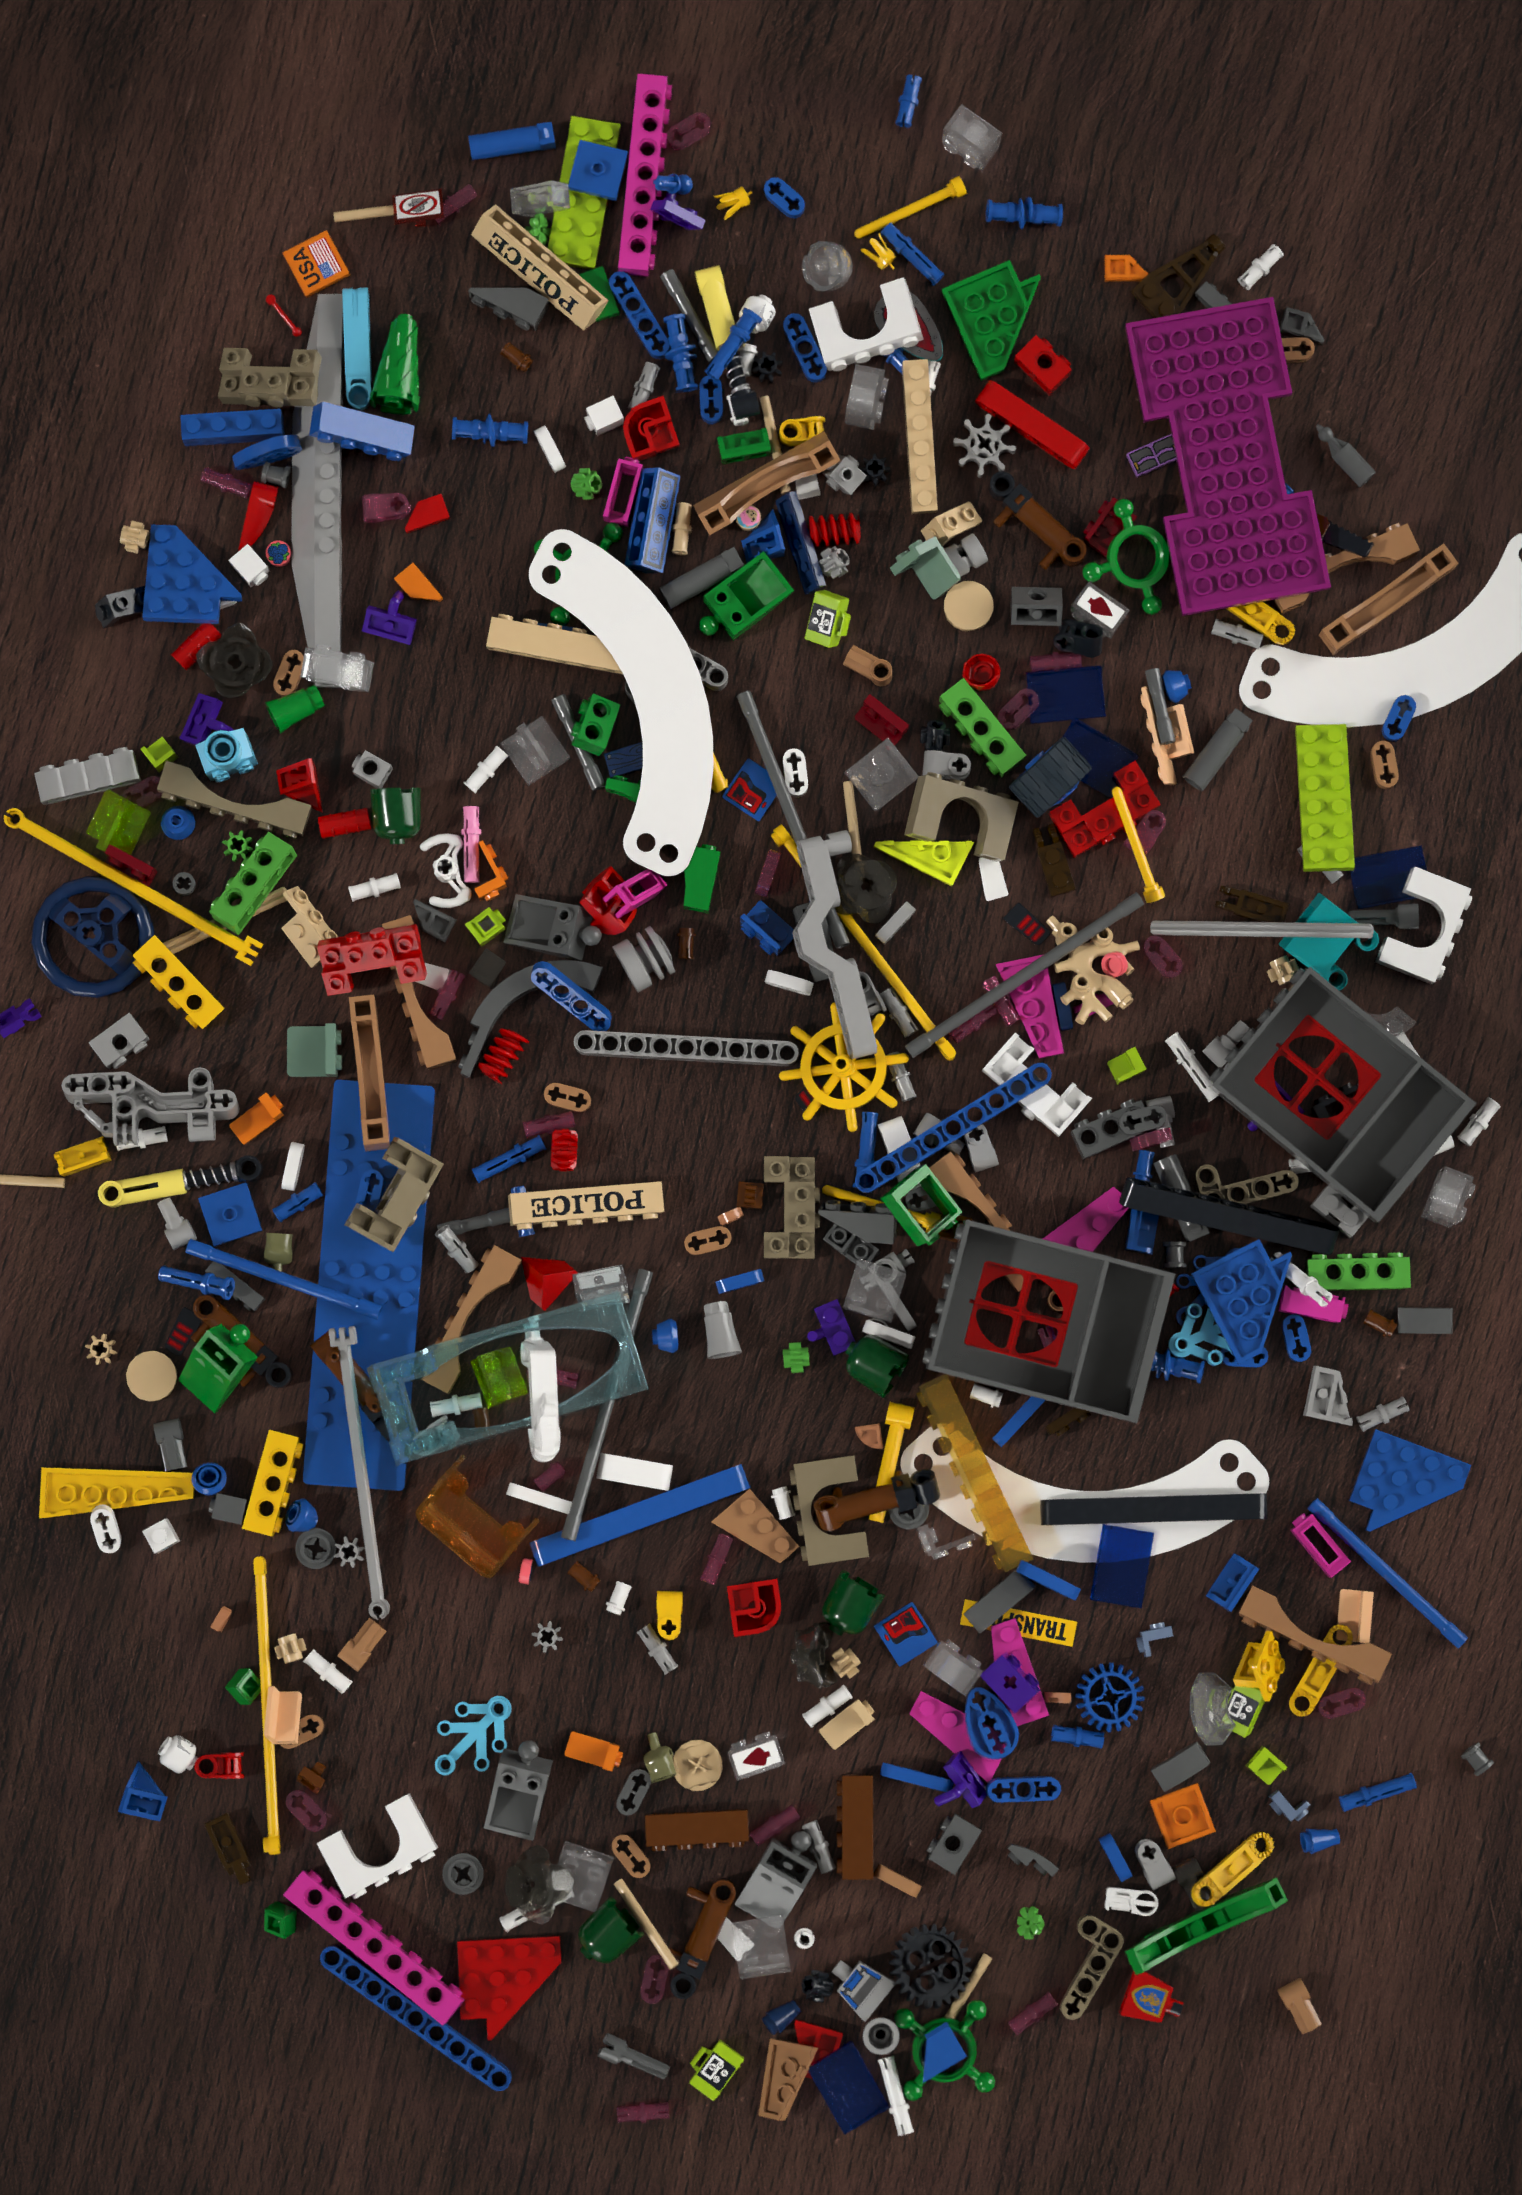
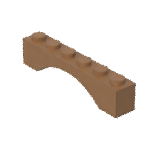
M825 431L694 504V508L707 532L711 535L731 524L748 507L772 491L795 480L818 474L841 460Z
M1396 523L1386 528V533L1378 536L1377 533H1373L1363 538L1367 539L1368 542L1374 543L1367 557L1340 549L1341 552L1334 556L1331 553L1325 554L1329 574L1342 566L1356 562L1373 561L1396 565L1416 556L1420 549L1408 523L1402 526ZM1309 593L1274 599L1280 615L1302 606Z
M1443 543L1379 592L1323 628L1319 637L1333 655L1449 574L1459 563Z
M411 915L383 923L382 927L390 929L414 925ZM391 966V967H390L391 970L396 969V971H397L396 966ZM398 976V979L394 980L398 994L403 993L406 1000L405 1003H402L406 1018L411 1017L413 1026L409 1027L413 1041H418L421 1048L420 1051H417L421 1066L426 1065L427 1069L431 1070L457 1062L449 1035L437 1028L427 1018L416 998L413 982L401 984Z
M374 995L349 997L358 1074L363 1145L365 1151L384 1150L390 1146V1134L376 1000Z
M949 1152L929 1167L947 1192L966 1200L978 1209L987 1219L990 1226L1010 1231L1009 1228L1012 1225L1004 1214L1001 1216L997 1214L994 1210V1207L997 1206L989 1194L985 1196L979 1190L980 1182L973 1174L968 1175L963 1169L966 1164L957 1153L953 1155ZM1020 1274L1005 1275V1278L1014 1290L1019 1292L1022 1288L1023 1276Z
M495 1245L492 1250L487 1248L481 1259V1262L484 1263L480 1272L475 1270L469 1281L472 1287L468 1294L463 1292L456 1305L459 1307L456 1316L451 1315L444 1327L447 1329L444 1338L439 1337L432 1348V1351L435 1352L431 1361L426 1360L419 1372L423 1374L421 1380L447 1394H450L461 1374L459 1344L468 1317L487 1295L500 1287L510 1284L522 1263L521 1259Z
M1253 1585L1239 1612V1616L1243 1617V1623L1253 1628L1259 1625L1265 1628L1266 1631H1272L1275 1639H1279L1281 1636L1289 1640L1288 1645L1300 1651L1304 1647L1312 1651V1657L1322 1662L1328 1659L1336 1663L1334 1667L1348 1674L1349 1671L1359 1674V1680L1369 1685H1372L1373 1682L1379 1684L1392 1657L1391 1653L1369 1642L1359 1645L1341 1646L1312 1638L1289 1620L1275 1596Z

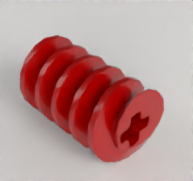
M840 513L837 521H835L832 514H829L827 522H825L823 515H819L817 522H815L812 515L809 516L810 537L814 540L816 547L820 546L821 540H824L826 546H829L831 539H834L836 545L839 546L841 538H844L846 545L850 544L851 538H854L856 544L860 543L859 514L857 520H855L853 513H849L848 519L845 520L843 514Z
M501 1028L499 1033L503 1038L495 1037L493 1039L497 1047L491 1045L488 1047L492 1055H483V1059L487 1064L479 1062L477 1066L487 1077L503 1085L499 1080V1076L508 1077L504 1068L513 1069L509 1060L518 1061L519 1058L514 1052H523L524 1049L520 1043L529 1044V1041L510 1029Z

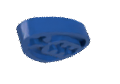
M282 435L253 444L239 451L232 458L235 469L244 470L262 466L265 462L274 463L292 457L302 451L299 436Z
M1023 1560L1020 1561L1016 1572L1074 1601H1076L1081 1591L1080 1588Z
M982 1687L972 1689L967 1695L965 1705V1725L970 1744L974 1751L985 1759H1002L1009 1755L1018 1743L1019 1731L1017 1724L1005 1705L995 1695ZM974 1693H978L979 1696L984 1695L985 1700L982 1701L984 1712L978 1703L973 1704ZM985 1716L995 1720L992 1728L994 1731L999 1730L1001 1735L997 1739L999 1743L1004 1742L1006 1745L1003 1748L1002 1754L999 1751H994L992 1748L996 1744L994 1739H988L987 1737L990 1733L989 1727L982 1726Z

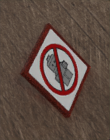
M442 189L392 196L395 225L416 222V227L426 226L425 220L445 218Z

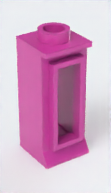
M625 457L624 460L618 458L603 514L604 521L628 527L643 465L639 464V460H633L631 457ZM623 474L634 476L625 513L613 511Z
M646 869L620 885H616L603 900L608 902L617 894L625 903L615 914L617 918H620L655 898L667 884L658 873ZM640 883L645 891L634 897L628 888Z
M1285 1285L1282 1288L1278 1312L1340 1323L1342 1318L1346 1319L1348 1304H1345L1346 1297L1338 1300L1339 1296L1332 1295V1299L1329 1302L1322 1296L1328 1305L1321 1307L1310 1296L1303 1295L1300 1292V1288L1293 1287L1291 1290Z
M1303 1513L1292 1522L1294 1527L1290 1531L1328 1578H1332L1351 1562L1313 1514L1306 1516ZM1312 1525L1338 1556L1330 1564L1326 1562L1304 1534Z

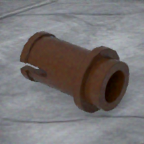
M508 342L500 353L501 356H504L513 363L518 371L526 372L533 362L529 354L525 355L512 345L511 342Z
M679 928V933L676 935L679 936L678 959H694L693 947L694 937H696L694 929Z
M1372 1309L1363 1324L1383 1333V1337L1386 1335L1391 1337L1398 1325L1394 1323V1319L1389 1320Z
M488 1408L472 1410L476 1429L474 1436H477L478 1441L491 1439L494 1430H491Z
M578 1561L567 1572L568 1575L585 1587V1591L589 1590L592 1592L601 1581L597 1578V1574L593 1575Z

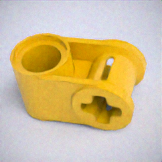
M813 416L785 420L780 426L779 441L787 447L798 446L824 431L823 423H825V417ZM787 428H792L796 431L797 435L793 438H788L783 431Z
M657 1591V1628L659 1635L664 1640H674L680 1634L683 1591ZM669 1621L672 1622V1626L677 1627L676 1630H672L671 1635H667L666 1630H662V1626H666Z

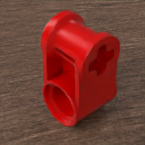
M244 1752L202 1755L195 1762V1771L202 1778H244L241 1759L244 1756ZM203 1759H210L213 1762L214 1769L211 1773H204L200 1769V1763Z

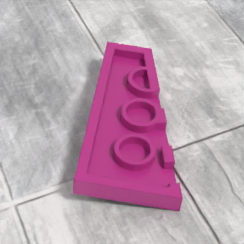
M1043 955L999 963L996 966L1003 981H1005ZM1047 967L1009 993L1040 1059L1065 1054L1049 969Z
M1112 1187L1044 1237L1043 1240L1093 1252L1128 1209L1119 1203L1121 1192Z
M1013 1618L991 1626L994 1662L1004 1653L1008 1655L1013 1654L1021 1662L1020 1668L1026 1674L1030 1673L1036 1678L1016 1619ZM1009 1677L1008 1684L1010 1686L1015 1685L1016 1677ZM1041 1691L1015 1714L997 1695L998 1699L1011 1713L1017 1726L1049 1716Z
M920 1691L909 1714L954 1754L961 1751L975 1772L988 1783L992 1779L1001 1759H985L974 1751L967 1735L965 1713ZM982 1723L983 1727H989L990 1733L987 1735L988 1739L995 1740L996 1745L992 1747L993 1750L999 1751L1002 1754L1003 1748L1006 1745L1004 1742L999 1743L997 1739L1001 1735L1000 1732L994 1731L992 1727Z

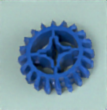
M1110 1662L1108 1670L1105 1671L1104 1665L1101 1663L1098 1665L1099 1673L1094 1668H1090L1089 1671L1093 1676L1091 1678L1085 1674L1082 1676L1083 1680L1087 1681L1086 1685L1077 1684V1687L1083 1689L1084 1692L1083 1694H1075V1698H1083V1702L1076 1704V1707L1078 1709L1086 1708L1080 1716L1082 1718L1088 1715L1091 1716L1087 1722L1088 1725L1091 1726L1095 1720L1098 1721L1096 1725L1097 1730H1101L1104 1723L1106 1724L1107 1732H1111L1112 1724H1115L1117 1731H1121L1120 1722L1123 1721L1127 1727L1131 1726L1127 1718L1130 1716L1132 1719L1137 1720L1138 1716L1133 1713L1134 1709L1138 1711L1143 1710V1707L1136 1705V1702L1144 1701L1145 1697L1137 1696L1136 1692H1141L1144 1688L1143 1686H1134L1140 1680L1138 1677H1134L1132 1680L1129 1679L1133 1672L1131 1669L1122 1674L1124 1666L1120 1664L1117 1671H1114V1664ZM1108 1676L1119 1677L1127 1684L1128 1688L1115 1690ZM1101 1678L1102 1692L1100 1695L1089 1699V1693L1093 1684ZM1107 1687L1113 1694L1122 1693V1695L1116 1696L1117 1698L1112 1705L1108 1701H1097L1103 1699V1696L1106 1695ZM1127 1696H1131L1127 1710L1119 1716L1118 1702ZM1106 1705L1112 1719L1098 1716L1091 1707Z

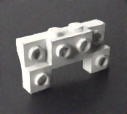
M1015 1032L982 1071L1000 1086L1027 1069L1022 1063L1034 1051V1048L1027 1045ZM1033 1073V1078L1038 1082H1042V1080ZM1016 1081L1011 1085V1090L1014 1094L1021 1095L1025 1092L1026 1087L1022 1082ZM1072 1082L1061 1096L1048 1085H1045L1019 1101L1018 1104L1023 1107L1021 1112L1032 1121L1034 1118L1059 1137L1092 1098L1086 1096Z

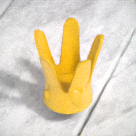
M741 186L733 192L714 196V198H720L721 203L717 205L719 210L733 205L726 212L724 220L741 207L750 204L748 195L752 194V191L746 193L745 189Z
M878 233V236L884 247L877 239H870V244L879 257L867 249H860L874 260L881 270L885 269L888 265L895 269L891 264L896 258L895 253L890 248H887L880 233Z

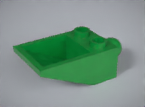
M763 551L704 595L703 602L714 616L703 617L699 622V630L702 634L711 636L717 632L719 624H721L734 641L791 595L794 590ZM723 594L726 600L720 602L717 600V597ZM734 614H739L741 616V620L739 622H735L732 619V616Z
M222 1324L208 1329L194 1347L178 1379L214 1414L219 1411L258 1358L244 1345L250 1338V1330L244 1324H236L230 1331Z

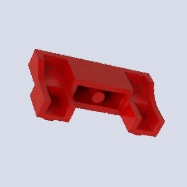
M1136 761L1113 774L1123 792L1134 826L1138 825L1136 823L1137 820L1160 807V802L1150 788L1147 778ZM1114 797L1082 816L1071 799L1049 812L1050 818L1074 858L1100 842L1103 845L1111 842L1116 838L1114 834L1123 829L1126 832Z
M417 924L390 929L378 927L366 933L355 931L342 937L319 940L317 944L323 968L321 974L327 996L352 992L354 983L351 973L396 966L401 984L422 981L427 976Z

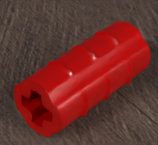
M202 623L179 645L171 656L187 671L222 635L212 624Z
M368 808L354 809L347 812L342 811L341 813L318 817L322 839L371 829Z

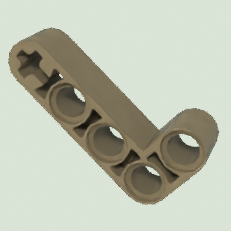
M1203 1165L1194 1173L1197 1193L1204 1195L1213 1194L1218 1198L1234 1201L1230 1193L1232 1189L1238 1188L1243 1192V1200L1238 1202L1242 1204H1251L1289 1194L1297 1188L1299 1183L1297 1175L1290 1170H1283L1225 1186L1221 1185L1217 1169L1212 1165ZM1202 1170L1211 1172L1213 1178L1211 1183H1203L1200 1180L1199 1175ZM1283 1176L1286 1179H1291L1292 1183L1288 1185L1289 1189L1285 1185L1277 1186L1275 1188L1277 1192L1274 1193L1273 1183L1283 1180ZM1257 1182H1263L1267 1185L1268 1192L1266 1195H1259L1256 1192L1255 1185Z
M1085 1914L1078 1919L1077 1930L1081 1936L1092 1942L1093 1946L1060 2001L1062 2014L1070 2020H1076L1082 2016L1123 1946L1121 1933L1091 1914ZM1086 1920H1093L1096 1924V1928L1092 1933L1087 1934L1082 1930V1925ZM1109 1933H1114L1118 1937V1942L1113 1947H1108L1104 1943L1105 1936ZM1095 1956H1103L1105 1959L1104 1966L1100 1969H1094L1091 1966L1092 1959ZM1083 1978H1088L1092 1982V1986L1088 1991H1080L1078 1988V1983ZM1075 1990L1079 1996L1085 1999L1081 2001L1078 1998L1075 2004L1078 2010L1076 2012L1072 2010L1070 2013H1067L1068 2008L1066 2004L1074 2002L1076 1996L1072 1992Z

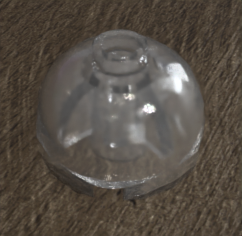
M819 241L809 247L811 250L808 256H804L802 263L805 281L811 284L817 291H835L842 288L852 274L853 263L850 254L843 246L835 242Z

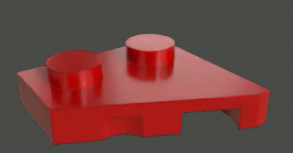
M795 2019L794 2024L798 2043L818 2048L805 2077L829 2084L843 2032Z

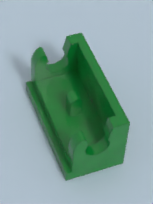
M767 428L717 437L722 465L771 456Z

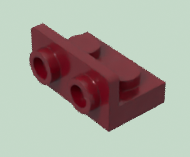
M871 694L863 701L862 708L854 717L857 722L890 748L896 746L909 728L905 721Z
M109 844L105 851V854L108 856L105 863L148 887L151 885L157 874V870L154 867Z

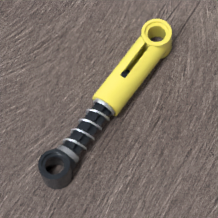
M717 265L695 271V276L703 298L717 351H719L730 335V327L735 325V321L725 291L720 266ZM738 350L727 365V368H725L728 370L729 386L733 388L730 401L736 420L760 414L755 390H752L749 387L750 384L746 382L745 377L747 375L743 372L744 365H741L740 359L742 357L739 356Z
M246 1155L232 1163L230 1162L226 1166L220 1164V1167L212 1168L210 1166L209 1169L202 1170L200 1168L199 1171L194 1172L189 1170L186 1173L183 1169H177L123 1180L107 1181L100 1186L98 1197L103 1204L116 1208L121 1205L186 1194L187 1190H190L191 1187L200 1188L201 1185L210 1186L212 1183L220 1184L223 1181L230 1183L231 1180L255 1182L261 1178L263 1166L256 1157ZM253 1162L256 1165L255 1173L250 1176L245 1175L243 1172L244 1165ZM149 1186V1189L129 1193L125 1191ZM110 1188H117L118 1197L113 1201H108L106 1197L107 1191Z

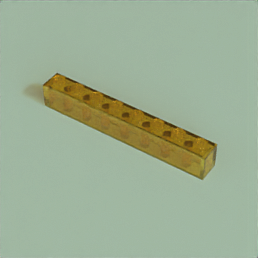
M947 1374L918 1387L920 1392L916 1393L922 1407H928L931 1415L927 1416V1419L932 1429H938L942 1437L938 1439L943 1453L949 1452L952 1462H949V1466L954 1476L959 1475L963 1482V1485L959 1487L965 1500L970 1498L974 1508L970 1509L976 1523L981 1521L985 1529L981 1534L986 1545H992L996 1554L992 1555L998 1570L1003 1568L1004 1572L1018 1567L1021 1560L1025 1562L1033 1560Z

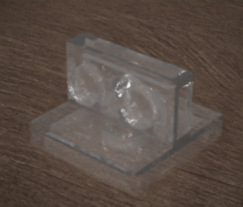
M543 716L527 726L525 723L521 724L516 728L517 733L500 743L528 786L570 759Z

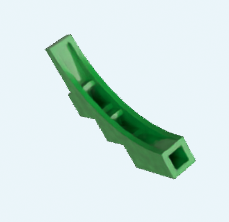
M614 775L613 779L607 778L605 789L606 792L625 797L636 803L641 780L638 781V784L628 782L626 777ZM702 844L700 848L696 845L690 863L684 870L686 885L684 909L709 914L721 852L716 851L717 847Z
M1276 1877L1230 1894L1221 1901L1196 1910L1179 1921L1157 1928L1146 1935L1145 1939L1125 1952L1135 1974L1138 1975L1180 1951L1239 1923L1272 1911L1288 1900Z

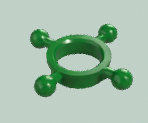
M1119 499L1114 505V513L1122 519L1123 530L1111 541L1107 551V562L1102 564L1095 562L1087 563L1083 568L1082 574L1087 581L1096 582L1102 577V574L1111 571L1114 577L1122 584L1131 588H1142L1145 597L1142 602V608L1147 614L1154 615L1161 610L1162 601L1158 596L1154 595L1152 585L1158 582L1167 570L1169 563L1168 542L1164 540L1159 532L1151 527L1144 525L1134 526L1131 517L1134 511L1132 502L1128 499ZM1135 534L1146 537L1154 546L1156 553L1153 569L1147 576L1141 579H1133L1125 575L1120 569L1117 560L1118 549L1121 543L1127 537Z
M612 522L603 528L604 538L600 542L599 547L606 552L612 542H617L622 537L623 531L619 524ZM540 539L535 543V554L537 553L543 539ZM571 548L564 554L553 549V555L559 561L568 560L572 554ZM556 567L555 578L556 582H558L561 577V572ZM562 606L556 607L552 610L550 619L553 624L565 626L570 620V613Z
M971 2001L966 2008L967 2014L961 2022L953 2018L941 2017L921 2026L914 2020V2014L911 2010L901 2008L895 2013V2024L901 2029L908 2028L916 2034L912 2053L920 2074L915 2080L907 2081L904 2084L902 2090L907 2100L916 2101L923 2094L922 2087L926 2083H923L925 2061L922 2057V2046L926 2040L925 2034L945 2022L948 2023L952 2031L958 2033L965 2040L968 2053L965 2062L957 2070L949 2073H939L932 2077L931 2080L952 2082L967 2074L975 2081V2086L980 2092L987 2093L993 2090L995 2086L994 2076L989 2072H980L973 2067L977 2046L969 2027L974 2021H979L985 2017L987 2008L982 2001Z

